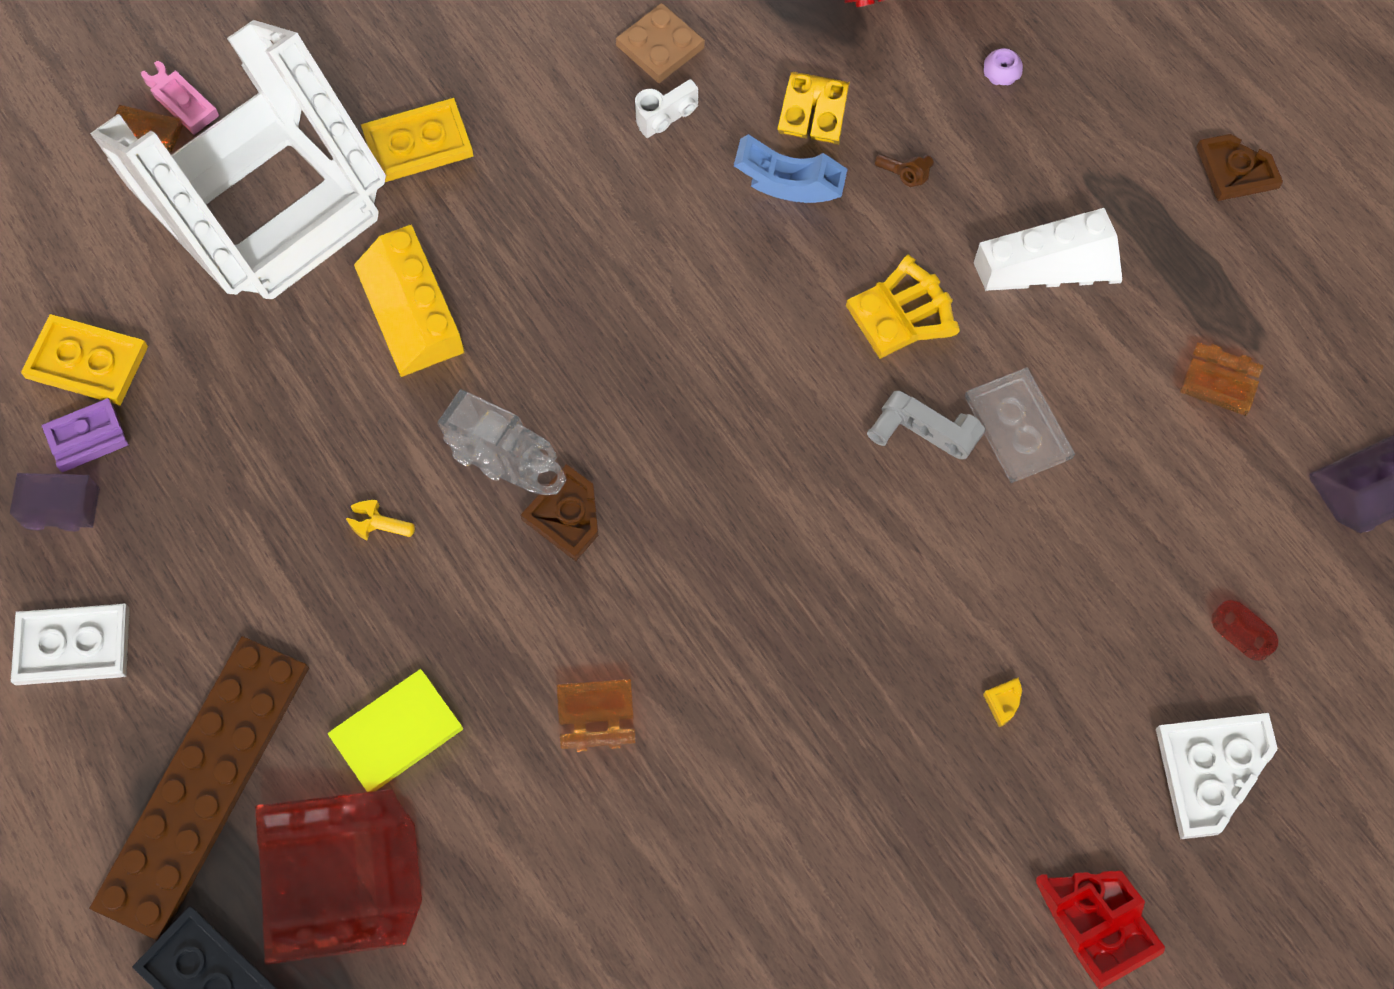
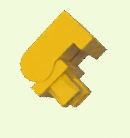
M791 72L778 124V132L780 134L807 138L812 110H815L810 133L811 139L839 145L850 82Z

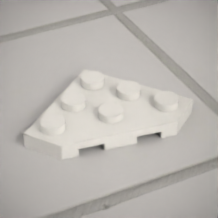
M1269 713L1159 725L1156 728L1180 839L1214 836L1224 830L1230 821L1229 819L1239 804L1243 802L1257 781V777L1278 749Z

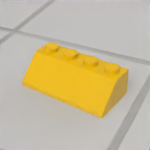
M412 224L379 236L354 264V267L400 376H406L463 354L464 349L459 331Z

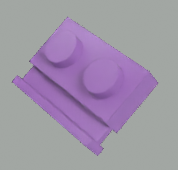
M109 398L42 425L51 452L55 457L57 468L62 473L129 445L114 405Z

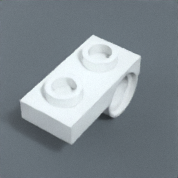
M689 79L664 96L655 89H645L639 92L635 98L636 123L642 134L649 138L655 133L665 131L672 122L680 117L690 115L698 107V87Z

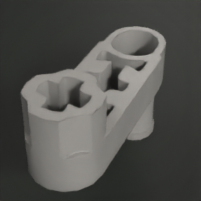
M894 391L883 405V413L872 428L868 430L867 435L874 443L885 446L898 425L902 424L955 458L966 459L985 433V427L981 424L980 420L970 414L960 413L956 420L952 422L915 398L901 391Z

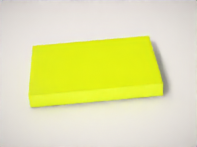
M419 669L327 734L365 790L371 795L461 732L463 727L424 672Z

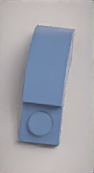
M749 134L740 139L734 167L753 178L751 187L767 195L794 202L816 203L841 197L847 174V168L824 153L806 159L784 156Z

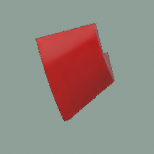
M1105 871L1097 875L1088 872L1074 873L1072 877L1048 878L1047 874L1036 877L1037 886L1052 916L1098 989L1106 987L1164 953L1165 946L1141 916L1145 900L1122 871Z

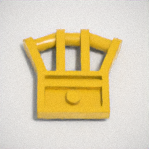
M910 255L904 257L898 268L885 282L876 283L875 287L848 299L846 303L847 309L880 359L917 340L952 337L960 332L958 322L954 321L951 307L953 299L948 292H943L940 288V280L937 275L930 274L915 263L916 259ZM906 274L919 282L895 295L891 292ZM927 293L931 297V302L908 313H905L901 307ZM939 312L941 324L913 326V324Z

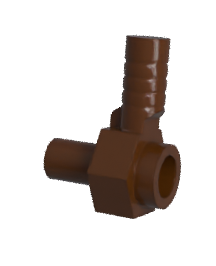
M879 154L875 161L876 167L900 175L901 181L909 187L924 184L929 179V171L934 164L932 157L928 155L923 158L920 156L909 158L905 162H901Z

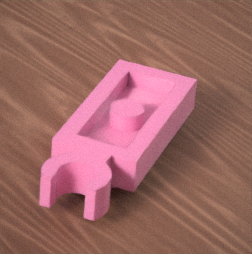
M156 61L154 64L158 74L150 76L145 71L141 72L146 85L151 87L150 90L153 96L193 135L219 117L216 108L176 70L168 75L164 64Z

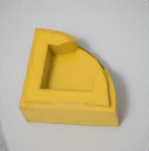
M1019 678L986 690L983 694L999 727L1008 723L1019 708L1022 694Z

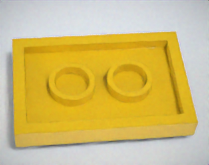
M454 98L361 124L367 146L386 175L385 182L474 157Z
M50 314L21 374L26 379L99 400L109 398L113 404L121 406L147 351L148 345L144 340Z

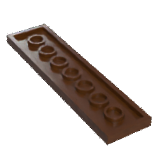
M241 636L89 909L156 941L167 931L309 670L307 664Z

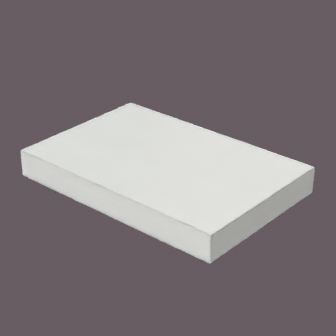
M127 604L16 612L11 682L14 685L126 677L130 607Z

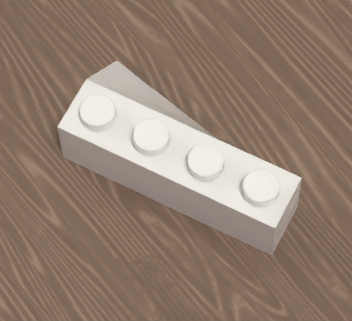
M1105 208L980 242L974 259V266L985 291L1029 288V285L1046 284V287H1059L1060 283L1079 282V285H1093L1094 281H1109V284L1122 282L1118 237Z

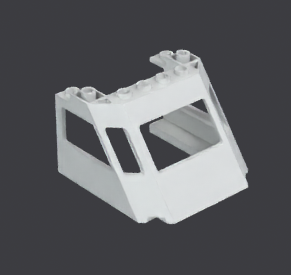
M252 20L227 39L243 62L241 66L259 93L182 148L170 155L153 131H149L137 139L119 114L90 134L106 154L107 160L126 186L227 294L237 295L241 291L259 293L266 299H274L377 221L379 211L375 207L374 202L377 189L384 185L386 175L298 33ZM301 110L307 116L333 157V160H330L299 129ZM286 146H292L325 180L245 240L234 245L206 204Z

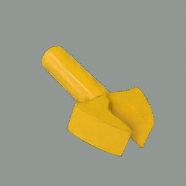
M367 500L351 505L353 512L366 514L370 519L358 522L354 519L346 518L352 530L364 540H368L369 533L376 529L411 537L415 531L413 523L380 515L378 513L380 505L377 500Z

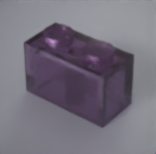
M17 473L10 514L22 527L30 530H43L44 526L58 527L65 531H78L80 527L93 528L100 488L89 475Z

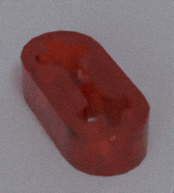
M1234 600L1224 601L1212 614V624L1216 631L1250 659L1257 661L1265 660L1276 651L1278 637L1275 631L1240 602ZM1230 612H1232L1237 617L1235 618L1234 622H1232L1229 625L1224 621V619ZM1261 636L1265 642L1258 649L1253 644L1255 639Z

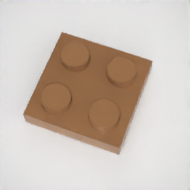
M661 3L616 37V46L656 82L661 83L705 48V40Z

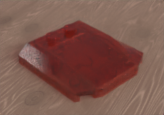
M392 789L255 806L266 965L405 946L407 944L422 905L415 824L408 813L406 814Z

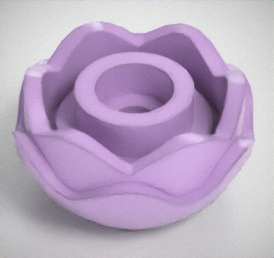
M1001 48L994 50L984 60V74L995 85H1011L1015 80L1020 79L1022 75V61L1019 55L1010 49Z

